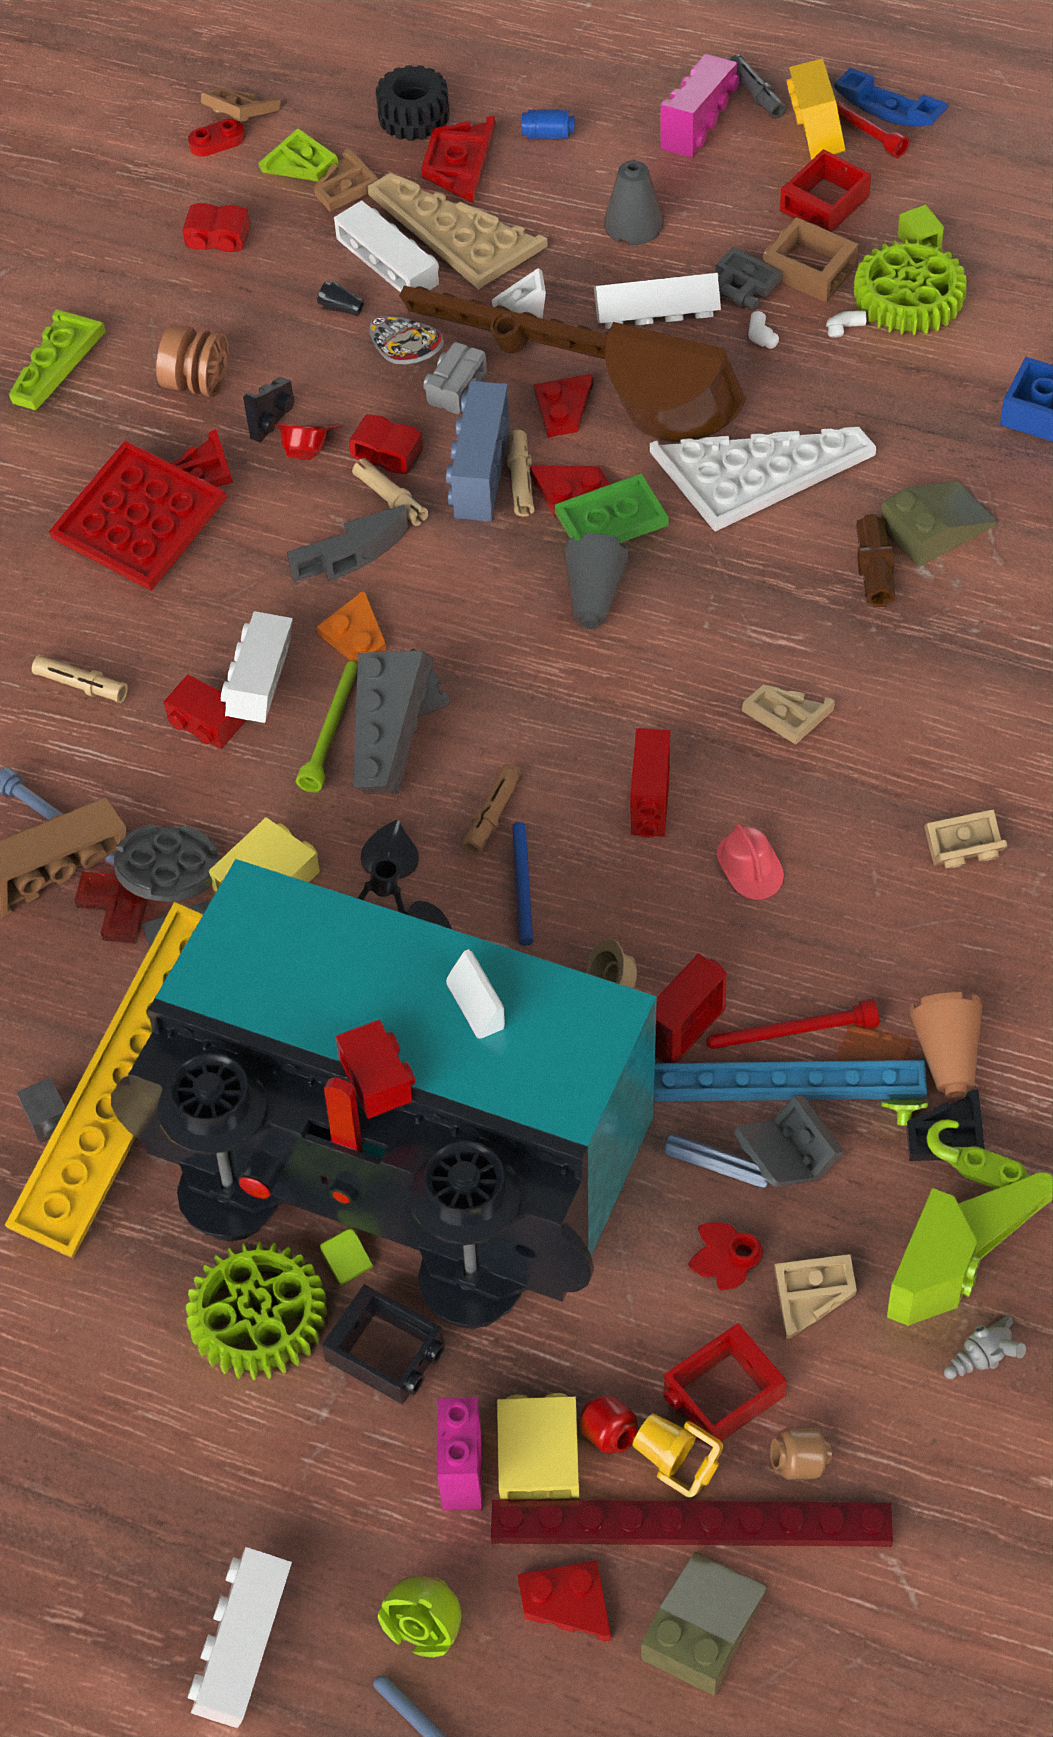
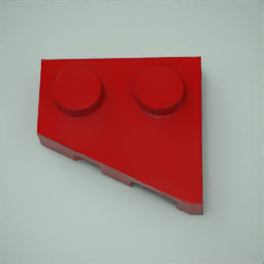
M592 374L534 384V392L547 438L578 432L581 424V415L585 412L589 391L593 388Z
M216 429L211 430L207 434L209 439L197 449L192 446L183 453L179 460L171 463L215 487L233 483Z
M534 465L530 467V476L554 517H556L555 504L610 485L599 466Z
M597 1560L517 1574L525 1619L542 1624L553 1623L559 1629L573 1633L575 1630L596 1635L598 1640L611 1641Z

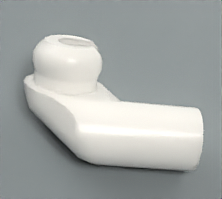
M843 311L829 318L826 322L828 336L831 338L842 337L844 334L843 327L866 326V311Z
M753 312L748 331L749 339L759 346H766L768 349L775 348L779 342L778 334L773 333L771 328L765 326L766 315L763 312Z

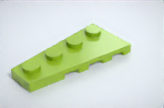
M56 309L52 315L54 321L51 327L46 326L42 333L43 341L40 347H35L30 355L32 359L30 365L22 369L9 393L12 404L36 411L106 333L103 322Z

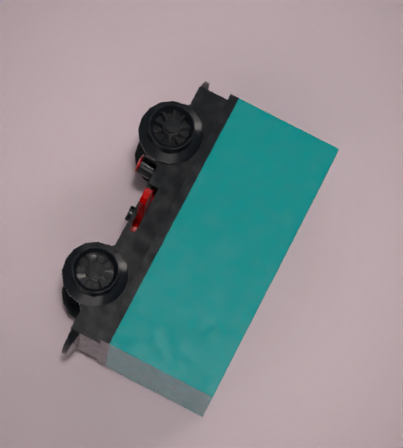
M235 859L149 1007L148 1014L153 1032L128 1076L123 1077L111 1093V1107L122 1125L145 1144L147 1154L180 1166L182 1175L177 1189L179 1208L188 1223L202 1233L218 1240L230 1242L246 1239L257 1233L277 1210L279 1204L287 1203L419 1250L423 1259L418 1274L421 1297L435 1315L458 1327L469 1329L486 1327L509 1313L524 1291L531 1290L563 1302L567 1292H578L588 1286L594 1271L591 1256L653 1120L657 996ZM468 949L475 955L504 1006V1029L484 1038L476 1037L446 982L448 975L462 953ZM380 1019L386 1033L391 1031L394 1033L400 1048V1054L397 1055L401 1063H409L416 1084L411 1086L412 1102L368 1119L356 1095L355 1087L351 1085L338 1058L335 1036Z

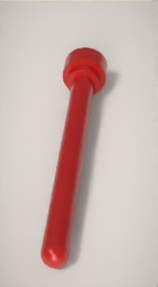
M836 101L840 118L883 143L886 153L898 159L905 154L910 143L907 136L900 132L888 133Z
M873 998L859 1001V1005L853 1006V1010L710 1035L706 1039V1045L710 1049H718L856 1024V1027L863 1026L864 1029L879 1027L877 1005Z

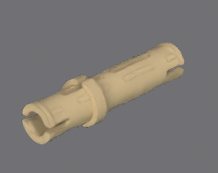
M513 430L512 434L508 433L507 435L509 446L507 466L511 470L514 513L524 517L529 516V512L531 514L534 512L530 476L532 458L527 450V434L522 430Z
M366 458L359 460L365 466L364 468L357 462L355 463L352 470L353 474L386 500L390 506L389 508L405 505L407 519L414 526L421 525V521L416 518L417 516L422 521L426 520L428 510L416 502L406 488L398 487Z
M40 654L36 656L32 664L33 674L84 690L88 696L95 697L98 695L114 700L117 703H122L127 696V683L104 677L100 671L92 670L89 672ZM57 670L71 674L73 678L57 673ZM86 680L101 684L103 688L87 683Z

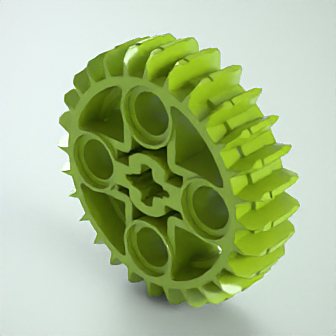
M907 239L904 241V244H898L894 240L891 247L884 243L881 246V251L874 248L871 255H865L863 262L859 263L854 280V298L856 299V306L861 308V311H866V316L868 315L870 323L878 321V328L888 326L889 333L894 329H898L901 335L904 331H912L913 335H915L918 330H922L927 334L929 328L938 331L940 324L948 326L950 319H956L958 312L962 310L966 298L967 280L966 275H964V267L959 266V259H952L950 251L942 253V246L934 249L931 242L927 245H921L919 239L916 244L908 243Z
M258 1241L256 1250L249 1251L246 1243H243L242 1252L235 1254L229 1247L227 1259L222 1260L218 1255H215L216 1267L203 1266L206 1278L195 1277L194 1282L197 1289L189 1290L188 1296L191 1302L186 1304V1312L189 1316L186 1318V1322L191 1333L192 1342L194 1345H198L197 1348L202 1357L208 1356L209 1364L212 1367L220 1363L221 1371L224 1374L234 1367L238 1379L241 1378L245 1370H249L252 1379L255 1381L258 1371L264 1370L267 1378L270 1379L272 1377V1368L278 1367L285 1374L286 1362L291 1360L296 1366H299L298 1353L311 1355L308 1342L319 1344L318 1331L325 1330L323 1318L327 1316L328 1312L325 1304L327 1299L325 1290L322 1288L321 1278L319 1275H315L312 1264L305 1265L304 1257L301 1254L292 1258V1252L289 1247L279 1254L275 1242L271 1245L269 1251L263 1250L262 1243ZM259 1271H271L280 1275L264 1281ZM240 1276H250L245 1282H235ZM223 1286H227L230 1297L211 1304L217 1292ZM291 1291L300 1292L294 1298L284 1297L285 1294ZM272 1299H276L277 1305L274 1307ZM252 1306L259 1308L261 1314L255 1312ZM240 1314L242 1321L238 1322L236 1315ZM303 1315V1319L297 1329L291 1335H288L284 1323ZM220 1322L229 1323L224 1329H214V1326ZM269 1338L280 1339L271 1346L263 1344ZM250 1339L254 1350H240L232 1346Z

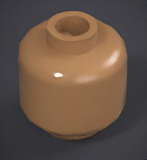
M814 1427L785 1428L778 1434L777 1438L772 1440L770 1458L774 1470L779 1471L783 1478L787 1480H811L819 1478L823 1474L826 1465L831 1463L832 1449L829 1441H824L821 1432Z

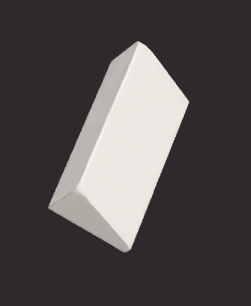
M468 949L462 953L448 975L446 982L476 1037L484 1038L504 1029V1006L475 955Z

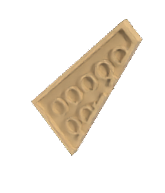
M389 173L367 186L368 195L478 290L548 247L546 237L539 234L536 237L525 233V229L520 226L514 225L509 227L500 223L496 216L460 201L454 204L447 201L446 196L441 193L430 194L421 190L419 184L393 173Z

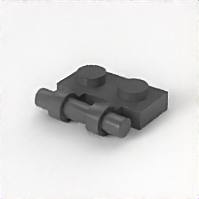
M732 247L716 264L715 273L720 275L718 277L720 297L726 296L734 300V304L741 308L748 307L756 310L760 300L753 295L756 293L766 298L782 281L783 271ZM734 282L742 287L738 289L730 284Z

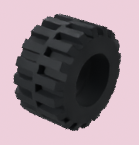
M406 65L404 68L398 67L393 72H387L384 74L385 78H380L378 81V86H376L378 119L382 129L386 130V133L390 136L396 135V138L401 140L407 138L408 141H414V139L418 138L422 140L426 139V136H431L434 128L443 127L445 123H448L450 112L447 82L443 79V75L439 72L435 73V69L430 67L426 69L422 65L417 67Z

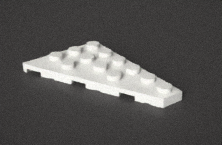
M846 427L840 430L821 429V434L800 435L799 431L775 432L769 435L751 434V439L729 440V436L705 437L699 440L681 439L680 444L658 445V441L650 443V453L716 532L875 456L876 446L860 427Z

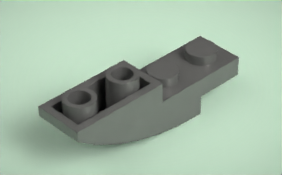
M405 505L389 508L382 512L344 523L345 534L330 537L326 540L287 552L290 574L294 582L324 572L328 581L354 572L376 560L394 546L408 531Z

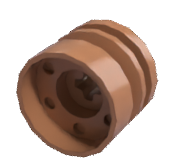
M170 324L166 328L158 348L156 375L159 385L162 388L185 391L188 388L192 394L202 393L203 396L215 397L223 385L229 359L227 337L224 333H211L209 330H200L197 334L193 327Z

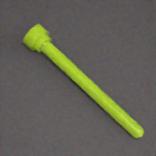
M356 661L347 662L311 760L303 765L298 772L296 784L304 791L319 792L323 786L326 776L322 766L357 675L358 663Z

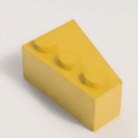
M823 58L789 67L791 78L786 79L788 92L791 97L797 124L803 125L811 160L823 149L832 154L845 152L836 100Z

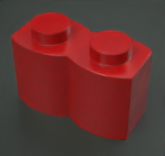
M207 203L190 205L182 229L185 245L197 250L212 248L225 252L243 250L250 228L248 210L235 205L221 207Z
M367 414L349 440L350 455L357 460L366 458L372 465H380L390 472L407 474L423 449L422 433L411 425L393 424L383 416Z

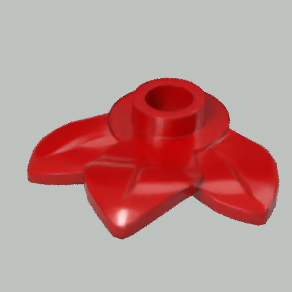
M705 1223L698 1226V1231L706 1246L691 1258L688 1266L693 1272L702 1277H716L719 1290H731L740 1286L745 1281L748 1270L760 1263L763 1248L756 1237L749 1233H738L728 1223ZM747 1250L750 1252V1255L742 1257L737 1252Z

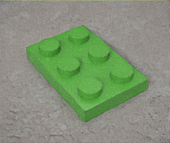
M642 473L554 505L557 518L569 538L574 537V541L583 540V534L595 533L615 537L620 540L619 543L669 526L668 515Z

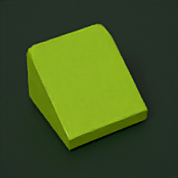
M353 1228L343 1231L320 1245L322 1258L340 1286L373 1268Z

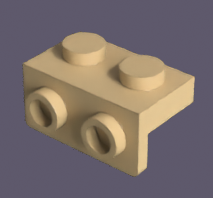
M994 809L924 825L934 866L944 864L945 869L966 865L965 859L978 857L979 862L999 858V852L1008 847L1006 840L1001 841Z

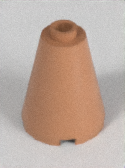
M962 992L939 993L920 998V1006L916 1007L914 1003L910 1005V1017L936 1088L939 1092L945 1093V1096L948 1098L963 1097L967 1095V1090L974 1087L983 1010L982 999L975 994H972V1000L963 999Z

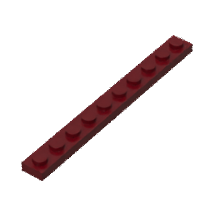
M492 1500L491 1543L892 1547L891 1503Z

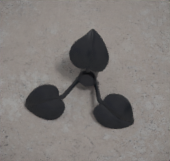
M399 820L392 821L380 828L368 839L361 851L360 860L362 867L371 875L370 881L365 882L364 888L357 899L364 900L369 891H373L380 897L393 894L400 913L452 929L444 913L429 902L416 901L410 906L408 911L405 909L401 897V888L398 886V879L407 877L415 871L419 861L418 851Z

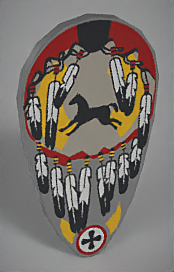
M376 317L370 322L369 326L370 337L374 346L386 360L395 364H412L426 360L439 352L444 342L443 335L439 330L403 317Z

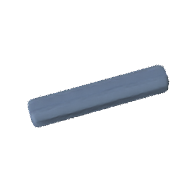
M670 1134L666 1141V1155L762 1188L768 1185V1182L762 1177L760 1169L752 1160L676 1134Z

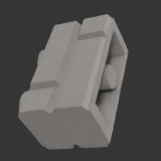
M454 342L447 352L443 351L439 356L436 370L434 373L429 372L424 380L423 388L426 390L428 404L459 414L461 412L462 394L468 393L470 381L481 382L487 372L486 354L484 351L472 347L469 349L468 346Z

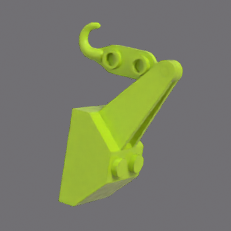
M950 1119L940 1120L931 1126L927 1134L928 1147L934 1155L950 1163L965 1178L995 1190L957 1203L953 1195L932 1188L891 1285L887 1318L907 1326L958 1308L962 1296L970 1297L977 1279L976 1272L980 1260L1053 1200L1052 1175L1040 1172L1030 1176L1021 1163L980 1147H951L943 1144L939 1140V1133L945 1128L959 1127L957 1121Z

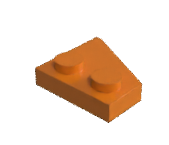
M363 591L317 626L318 635L350 661L358 663V653L386 652L384 638L366 593Z

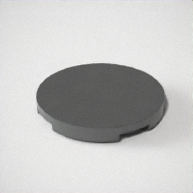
M151 824L130 832L126 835V838L119 842L114 858V870L119 882L133 894L149 900L170 902L194 897L212 885L209 870L219 860L216 846L202 832L185 825H181L180 828H157L156 824Z

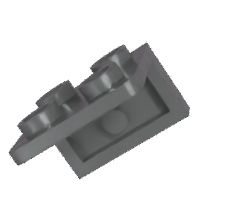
M794 1096L774 1121L741 1124L734 1130V1134L740 1141L742 1149L753 1159L760 1169L762 1177L775 1187L820 1181L844 1153V1150L804 1096Z

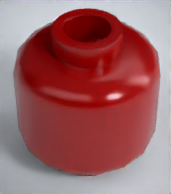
M612 1395L600 1396L586 1403L582 1410L580 1432L590 1443L605 1454L621 1453L633 1445V1441L638 1433L637 1416L630 1408Z

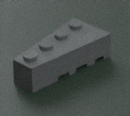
M425 651L358 653L353 787L365 794L399 793L410 754L408 750L412 734L416 732L419 721L417 720L421 701L425 699L428 688L426 686L429 672L433 670L435 659Z

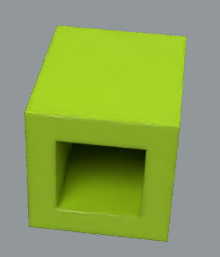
M926 204L899 215L898 238L903 244L906 239L910 244H916L919 239L921 245H927L931 242L934 249L942 246L944 226Z

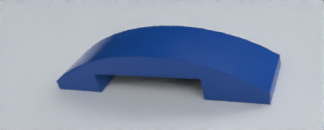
M849 68L834 83V88L861 110L884 121L898 125L913 127L932 125L948 108V103L924 94L915 101L874 86V76L853 68Z

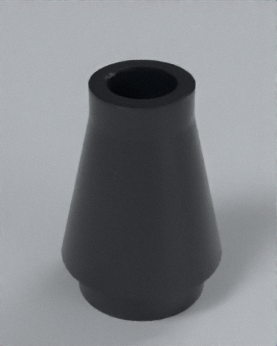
M325 281L319 291L317 303L323 305L325 310L348 313L358 317L363 309L364 299L357 297L336 281L332 283Z

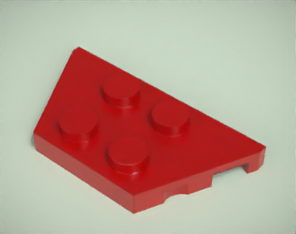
M495 116L486 117V123L470 126L469 121H465L454 126L434 128L421 167L422 178L469 202H474L496 126Z

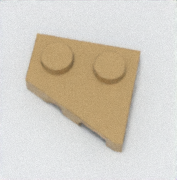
M763 684L743 702L742 712L792 743L797 744L833 712L835 701L829 698H825L824 703L805 700V693L784 691L778 687Z
M850 1254L777 1263L774 1266L786 1339L793 1338L856 1295L857 1289Z

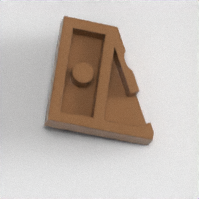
M227 88L201 92L202 104L211 107L212 111L216 113H226L232 116L231 118L235 121H248L249 117L280 111L281 99L272 97L269 100L258 102L256 101V94Z
M347 148L343 152L341 162L338 165L333 164L328 169L327 175L321 178L314 186V192L319 201L332 212L368 194L367 186L379 179L350 148Z

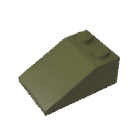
M958 481L908 487L882 502L881 518L884 519L887 534L918 567L996 526L997 523L990 513Z
M694 1552L659 1607L641 1643V1660L716 1696L768 1587Z

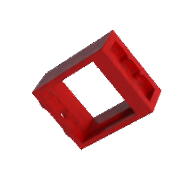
M823 149L781 188L780 211L793 218L797 217L833 232L870 196L871 174ZM823 178L847 190L834 205L809 193Z
M636 728L630 792L631 835H639L645 838L665 837L670 780L671 730Z
M697 953L657 996L655 1056L664 1063H677L725 1011L727 972L717 961L713 959L708 960Z
M737 1323L665 1373L664 1391L662 1393L666 1402L674 1411L680 1409L688 1419L687 1421L696 1424L722 1442L784 1398L787 1380L741 1325ZM732 1355L759 1387L761 1392L715 1425H712L683 1388Z

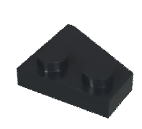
M279 377L273 380L271 384L259 387V394L247 393L244 395L243 400L250 439L261 443L268 433L274 431V425L277 424L283 415L292 409L295 398L290 380Z
M978 1089L967 1092L965 1098L949 1105L946 1102L936 1107L929 1114H921L907 1121L906 1132L909 1161L942 1160L934 1155L928 1147L927 1134L934 1123L946 1119L957 1121L959 1127L945 1128L939 1133V1140L943 1144L951 1147L974 1146L985 1149Z

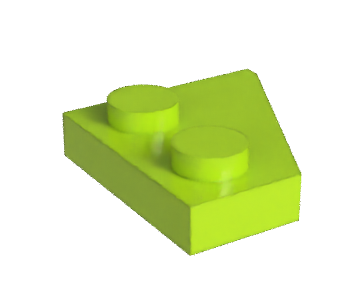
M297 128L263 158L258 165L263 173L319 181L327 174L328 169L333 164L338 165L339 161L337 155Z

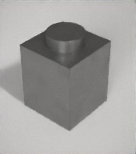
M51 1077L17 1092L25 1115L39 1143L51 1138L66 1109Z

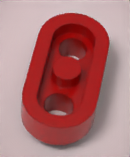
M225 119L198 128L188 136L190 151L196 156L204 157L236 147L244 141V128L240 121H235L234 119Z

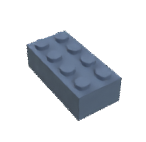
M470 381L468 393H463L461 398L463 417H458L456 422V436L459 437L458 441L453 440L451 459L454 460L453 465L448 464L446 471V483L451 484L448 492V505H453L454 518L492 521L507 446V435L510 430L508 385Z

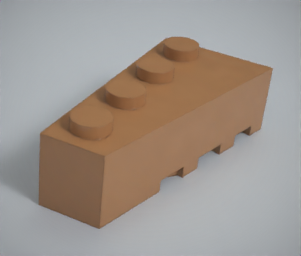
M107 797L95 802H87L76 810L56 815L45 823L35 827H27L16 835L0 840L1 919L11 914L10 907L25 899L27 904L40 897L37 892L52 882H56L59 886L70 879L69 877L74 874L76 868L82 865L83 868L88 869L117 851L119 842L126 838V826Z

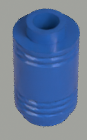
M528 109V112H522V136H528V139H569V133L575 132V116L569 115V109Z

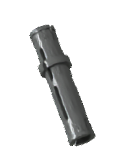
M742 55L732 56L729 60L737 62V75L740 76V82L753 95L754 102L759 106H763L773 119L780 118L786 111V104L775 94L773 86L765 83Z

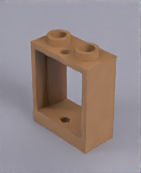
M796 217L788 227L785 226L782 229L775 243L766 248L763 254V262L783 271L780 283L827 303L856 268L859 244ZM797 243L831 258V261L822 271H819L786 257V255Z

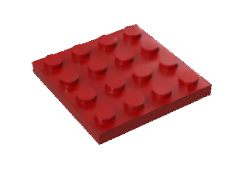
M124 441L49 530V533L55 541L152 591L225 502L227 497L225 491Z

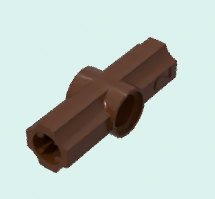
M867 514L862 519L857 520L856 523L859 545L857 553L858 572L860 576H863L866 602L871 603L874 607H886L888 603L895 600L892 576L894 568L893 549L887 542L884 519L879 518L877 514Z

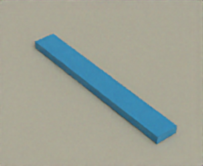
M925 1060L655 1063L654 1102L791 1100L794 1096H804L806 1100L926 1099Z

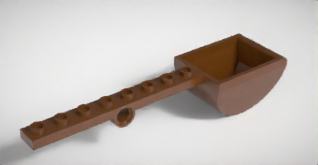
M404 285L399 295L410 312L491 331L501 350L506 353L519 352L528 341L605 359L610 380L633 424L642 432L661 440H695L713 434L728 425L740 413L746 401L726 350L721 347L613 322L609 332L603 334L592 331L583 325L574 327L566 325L558 319L545 320L529 312H523L522 314L512 312L504 306L497 305L492 307L484 305L475 299L467 301L459 299L450 293H434L421 286L413 288Z

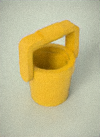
M652 1413L645 1420L633 1441V1447L659 1468L656 1476L687 1497L695 1496L700 1492L703 1485L709 1484L719 1466L717 1460L723 1451L722 1442L696 1424L686 1421L683 1428L655 1413ZM698 1437L713 1448L709 1456H705L694 1476L695 1481L690 1488L673 1477V1475L687 1458Z

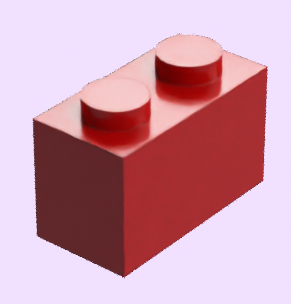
M189 674L164 700L167 719L173 727L178 730L184 729L195 735L201 742L205 744L211 743L220 749L245 723V719L225 716L226 702L221 701L222 692Z
M380 1019L335 1036L338 1058L351 1085L355 1087L356 1095L368 1119L412 1102L411 1086L416 1084L413 1071L408 1062L401 1063L397 1055L400 1054L397 1039L392 1031L386 1033Z

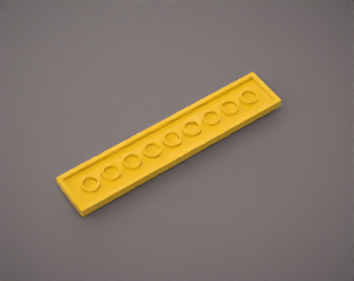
M176 902L173 903L6 1221V1228L74 1259L136 1138L117 1119L111 1107V1093L121 1079L128 1076L153 1032L148 1009L203 914Z

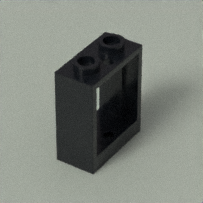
M364 1284L323 1342L322 1349L326 1362L403 1405L409 1394L415 1395L424 1381L423 1373L430 1363L436 1364L444 1352L445 1344L441 1326ZM374 1315L424 1342L399 1381L348 1354Z

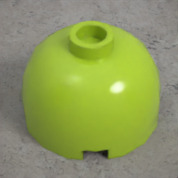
M414 1575L399 1581L382 1601V1607L378 1612L380 1625L392 1641L400 1646L404 1639L417 1645L418 1647L412 1653L419 1656L432 1658L443 1656L454 1643L461 1627V1606L457 1597L443 1580L435 1577Z

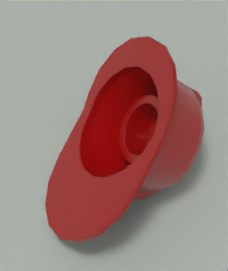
M275 424L274 427L280 428L281 444L289 458L310 460L321 452L328 430L341 428L343 425L319 424L298 426Z

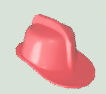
M740 823L736 824L734 830L718 845L716 855L719 864L731 886L738 894L753 900L770 898L783 885L784 872L782 865L767 837L760 830L753 827H742Z

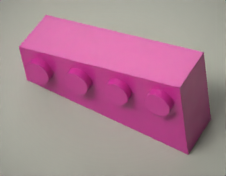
M705 54L691 69L690 77L685 76L683 78L680 90L674 89L670 93V99L672 100H664L661 103L662 150L693 158L698 148L704 146L707 133L710 129L715 128L721 110L725 111L731 93H735L739 87L740 76L737 75V62Z

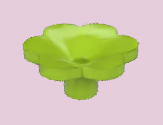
M889 1099L888 1101H881V1107L895 1110L897 1112V1125L905 1126L907 1121L912 1119V1112L921 1108H927L928 1102L918 1099Z

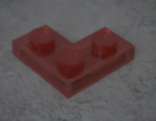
M82 871L74 899L76 907L106 911L100 932L102 940L137 944L148 899L137 896L127 890L114 874Z

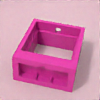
M437 1398V1479L443 1511L482 1510V1429L478 1398Z

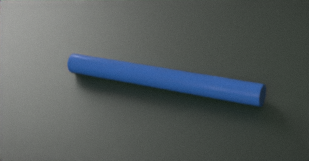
M517 822L512 825L518 932L519 943L523 946H528L533 943L527 835L526 825L522 822Z

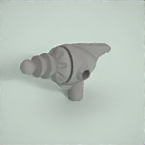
M1007 1315L988 1328L983 1325L977 1326L974 1333L964 1342L963 1353H957L956 1358L951 1360L952 1366L945 1368V1377L954 1379L957 1374L964 1376L966 1372H973V1367L979 1370L997 1368L1005 1355L1019 1359L1023 1358L1026 1353L1025 1344L1011 1340L1012 1332L1009 1327L1013 1324L1012 1317Z

